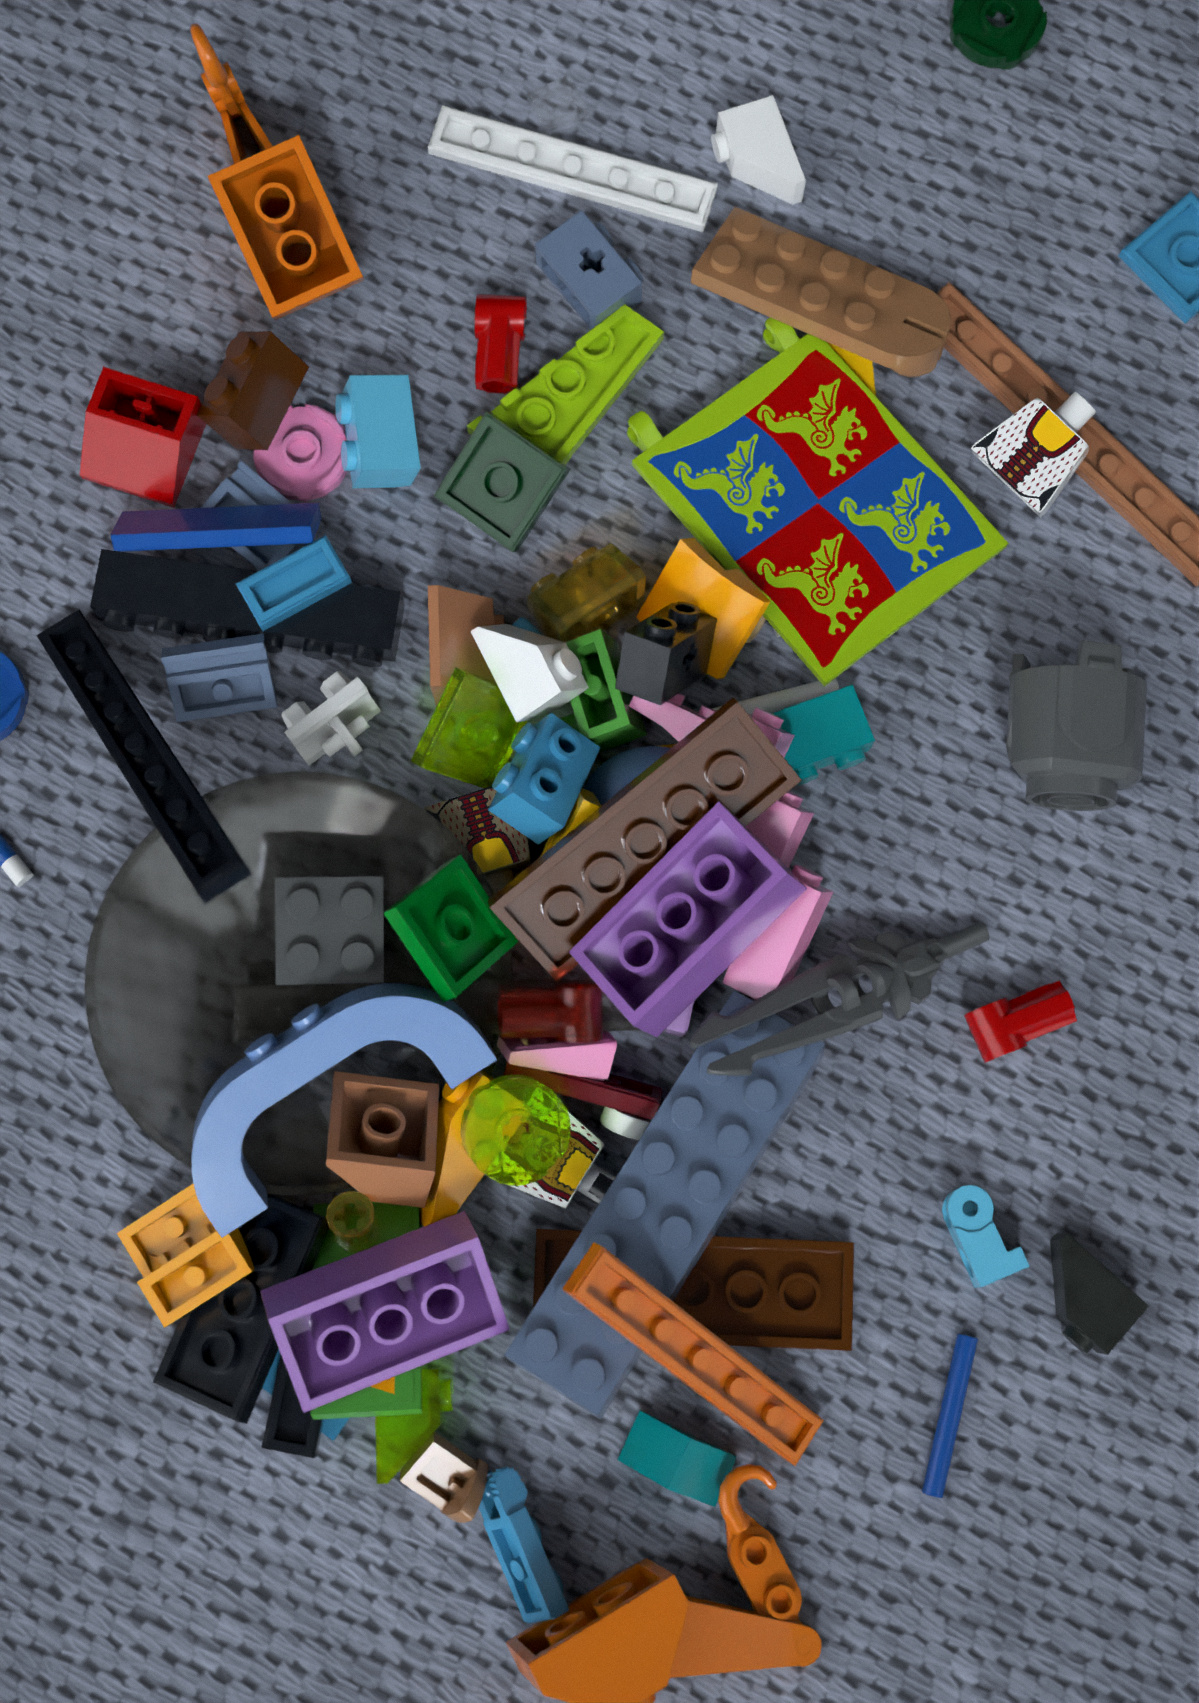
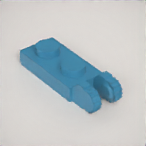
M507 1466L496 1469L494 1473L489 1471L487 1474L485 1491L479 1505V1510L484 1519L483 1524L524 1622L534 1623L556 1619L569 1611L563 1596V1584L557 1572L551 1568L543 1549L539 1526L530 1517L526 1506L524 1507L528 1493L525 1484L520 1481L521 1476L518 1475V1471H514L513 1468H508Z

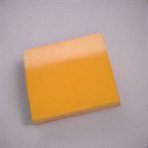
M694 537L680 539L636 618L641 622L674 602L693 604L700 609V613L717 618L707 674L718 680L725 677L771 601L739 568L725 570Z
M191 1184L117 1233L143 1276L137 1284L164 1328L255 1270L239 1229L233 1230L222 1238L203 1211L197 1198L194 1184Z

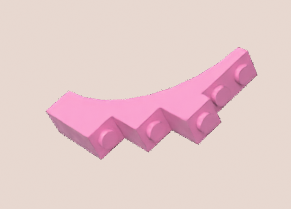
M680 693L661 706L633 696L629 705L634 710L661 725L678 742L716 712V710L704 705L701 706L699 712L682 705L686 696ZM755 707L753 714L748 715L784 758L795 735L780 729L784 721L782 718ZM788 791L746 826L788 869L814 815L813 812L800 807L804 798L791 791ZM794 865L791 872L807 889L727 968L723 980L724 984L757 1000L794 978L833 894V891L820 885L823 880L821 875L805 867Z

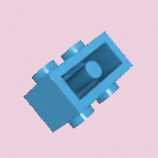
M552 713L548 714L534 726L527 723L518 732L511 745V748L516 753L512 761L508 762L496 776L492 788L497 792L488 811L537 844H540L564 828L600 750L598 745Z

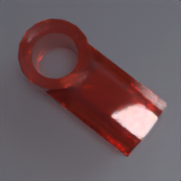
M586 983L556 985L555 990L499 991L497 1001L500 1038L555 1037V1040L573 1043L600 1041L603 1039V991L597 984Z

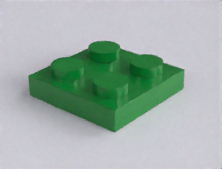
M461 854L446 861L383 913L443 1002L457 997L519 942L515 935L489 908L487 902L490 899Z

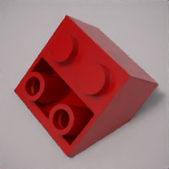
M103 367L85 412L80 477L175 508L206 427V423L196 415L201 406L198 396Z

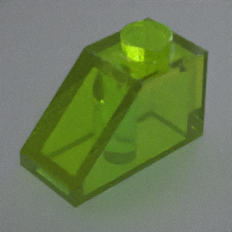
M442 1366L422 1367L423 1414L375 1416L377 1484H388L444 1422V1412L453 1411L452 1378H443Z

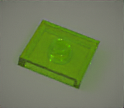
M455 667L410 761L420 768L481 788L490 787L500 770L507 764L513 752L511 745L527 721H515L496 682Z

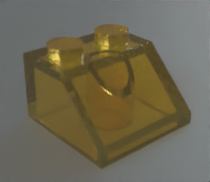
M610 543L600 550L596 546L585 550L572 562L573 567L558 577L555 573L544 576L531 587L530 591L532 593L527 596L528 610L546 637L568 642L599 629L605 630L643 606L646 575L636 563L614 544Z

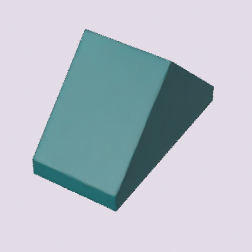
M639 1410L617 1460L668 1490L715 1507L718 1501L720 1486L725 1476L730 1473L737 1456Z

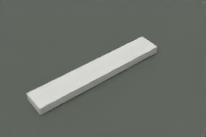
M443 105L428 145V153L434 156L700 232H704L718 184Z

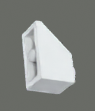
M772 95L718 112L716 133L711 134V144L718 163L726 161L731 177L790 204L802 202L806 179L774 96Z
M509 624L478 626L471 631L516 722L544 718L589 688L581 673L582 667L579 659L569 650L565 642Z

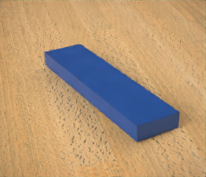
M319 503L122 511L110 536L113 549L118 552L306 544L314 542L322 517Z

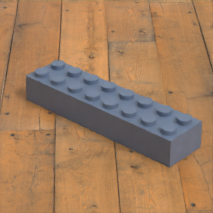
M733 990L719 1014L731 1016L753 1001ZM773 1014L698 1047L504 1356L601 1420L643 1351L564 1292L562 1288L594 1242L603 1246L666 1297L674 1301L821 1061L825 1043L818 1041L756 1060L753 1063L751 1075L723 1076L707 1073V1067L710 1063L794 1026Z

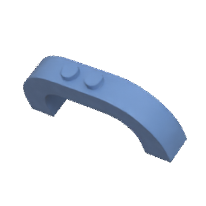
M383 983L350 991L322 1008L319 1004H313L302 1010L291 1020L293 1026L277 1037H274L272 1033L266 1034L249 1045L245 1050L247 1056L231 1066L209 1090L197 1114L193 1131V1184L203 1211L219 1235L223 1238L268 1208L267 1189L248 1164L242 1151L244 1135L250 1124L260 1113L362 1047L385 1040L405 1042L422 1050L431 1058L450 1088L453 1089L497 1060L491 1045L473 1019L452 1000L443 1002L437 992L410 984Z

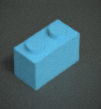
M350 375L342 394H337L335 412L338 424L345 425L346 441H343L341 445V462L343 470L350 471L352 488L411 486L421 467L409 375Z

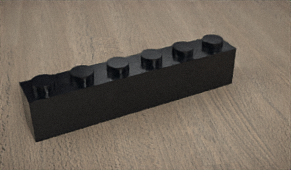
M101 549L90 608L100 620H104L103 625L117 631L132 632L134 631V626L139 625L153 627L155 634L171 639H182L184 632L202 634L203 640L206 642L264 633L265 647L269 653H281L283 646L303 649L302 654L313 659L331 660L333 653L352 656V661L362 666L381 667L383 660L396 661L405 604L401 591L349 584L262 631L236 583L258 571Z

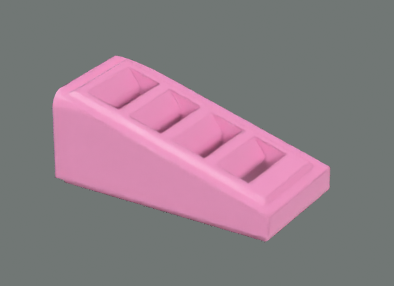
M595 1027L502 1035L498 1038L497 1047L509 1064L604 1081V1079L608 1080L617 1048V1040L606 1028Z

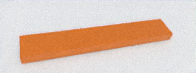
M593 1242L562 1288L564 1292L778 1456L796 1466L824 1420L607 1249Z

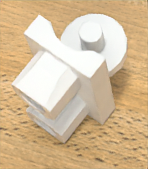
M336 671L323 681L320 688L327 699L313 711L304 701L295 702L282 712V718L288 729L284 733L308 766L325 753L330 758L344 746L354 757L363 751L355 738L370 727L367 722L380 713L381 710L370 696L367 687L358 677L352 681L343 673Z

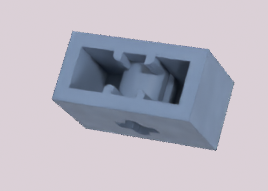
M581 210L535 243L536 264L592 330L624 304L632 309L641 303L643 276L637 265L630 258L622 259L612 247L613 240L606 228L598 221L592 223Z

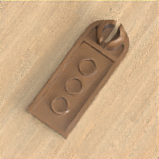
M737 207L733 208L692 269V284L888 367L897 374L906 377H920L932 372L936 368L951 326V314L948 306L932 290Z

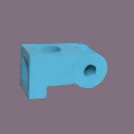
M967 1185L954 1189L946 1196L943 1201L942 1213L974 1288H981L1030 1266L1021 1246L1006 1250L992 1220L994 1207L988 1193L978 1186Z

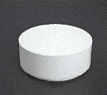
M604 1107L600 1117L601 1124L607 1129L635 1140H640L652 1121L651 1119Z

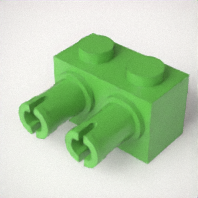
M601 629L565 642L569 650L579 659L582 667L581 673L589 688L570 701L573 713L559 719L598 745L600 752L647 735L641 713L629 706L633 695L615 689L621 656L619 643Z

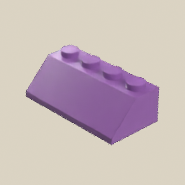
M718 802L569 953L634 1027L658 1037L807 888L764 843L722 803Z
M465 1211L260 1291L269 1324L303 1413L510 1330L479 1237Z

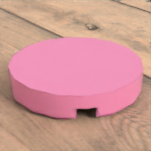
M305 404V407L298 406L294 408L291 405L269 449L254 450L253 459L257 474L288 500L309 501L326 496L341 484L348 472L343 470L341 462V445L343 441H346L345 427L342 424H338L334 414L317 405Z

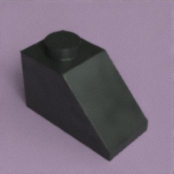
M1067 1232L1056 1233L1050 1240L1056 1317L1067 1326L1062 1331V1334L1085 1354H1088L1093 1349L1096 1353L1108 1355L1149 1305Z

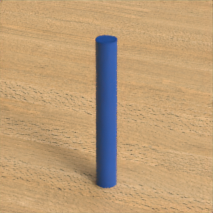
M957 1333L922 1488V1493L937 1498H943L978 1343V1338Z

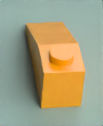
M483 1070L453 1089L446 1082L442 1090V1099L438 1103L436 1172L425 1208L420 1207V1222L423 1226L440 1221L458 1212L532 1109L515 1092Z

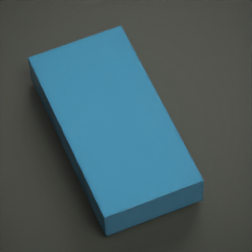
M324 535L236 583L260 628L262 631H265L351 584L352 581L328 538Z

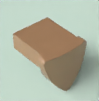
M433 1431L400 1470V1482L438 1507L442 1514L457 1523L470 1522L479 1508L485 1491L488 1464L480 1458L474 1460Z

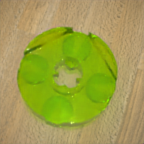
M525 1075L498 1077L486 1085L476 1088L469 1097V1104L464 1110L461 1121L462 1144L475 1167L496 1182L512 1186L530 1184L548 1174L547 1170L555 1164L558 1157L561 1159L566 1152L571 1135L569 1114L560 1098L545 1084ZM521 1116L519 1120L522 1123L528 1120L529 1131L520 1134L519 1143H507L510 1138L508 1135L502 1136L503 1126L509 1124L510 1118Z

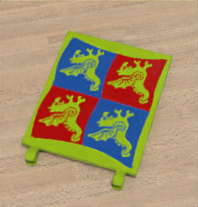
M770 317L765 322L766 329L763 332V339L772 349L780 354L675 430L662 437L652 419L644 411H639L628 419L630 427L627 429V437L635 446L644 451L632 460L631 465L703 548L725 570L739 568L771 601L763 617L825 687L1003 551L1009 543L826 341L810 334H806L799 339L792 326Z

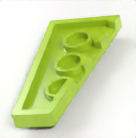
M624 304L577 340L576 346L558 360L554 358L539 370V375L519 390L515 388L500 400V405L491 412L566 465L664 340V331ZM481 415L467 425L470 435H472L483 418Z

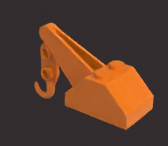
M197 23L190 26L191 36L205 71L200 75L213 103L221 115L234 162L233 165L207 177L274 321L364 281L300 136L297 135L275 146L271 144L245 103L244 96L228 62L221 64L201 26ZM240 116L243 117L249 132L261 152L248 158L239 131L233 120Z
M746 1464L736 1467L725 1476L718 1496L721 1515L725 1521L728 1560L754 1611L685 1595L673 1573L645 1558L567 1604L569 1611L556 1619L540 1621L506 1641L505 1643L519 1671L543 1696L568 1703H653L656 1700L655 1693L668 1686L670 1678L779 1667L808 1666L813 1664L821 1653L822 1643L819 1634L799 1620L798 1613L802 1604L800 1589L771 1533L743 1510L738 1500L740 1486L749 1479H758L769 1489H775L777 1482L772 1474L760 1465Z

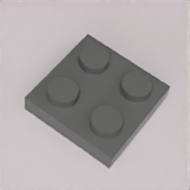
M382 875L275 876L276 985L384 983Z

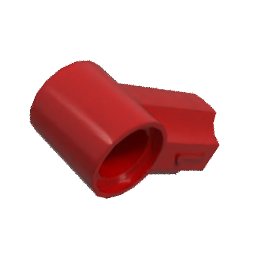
M477 294L475 305V338L478 339L475 364L476 389L498 394H508L515 388L518 389L521 341H525L524 318L527 317L526 296Z
M1060 980L1028 991L1026 994L1008 1001L1006 997L964 1014L984 1063L1026 1047V1042L1077 1022L1074 1003Z

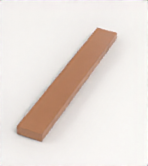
M950 282L936 293L946 303L951 314V326L944 349L1013 414L1036 398L1042 400L1055 412L1070 397L1063 388ZM1091 417L1077 432L1089 445V452L1075 472L1197 587L1199 585V516L1096 419Z

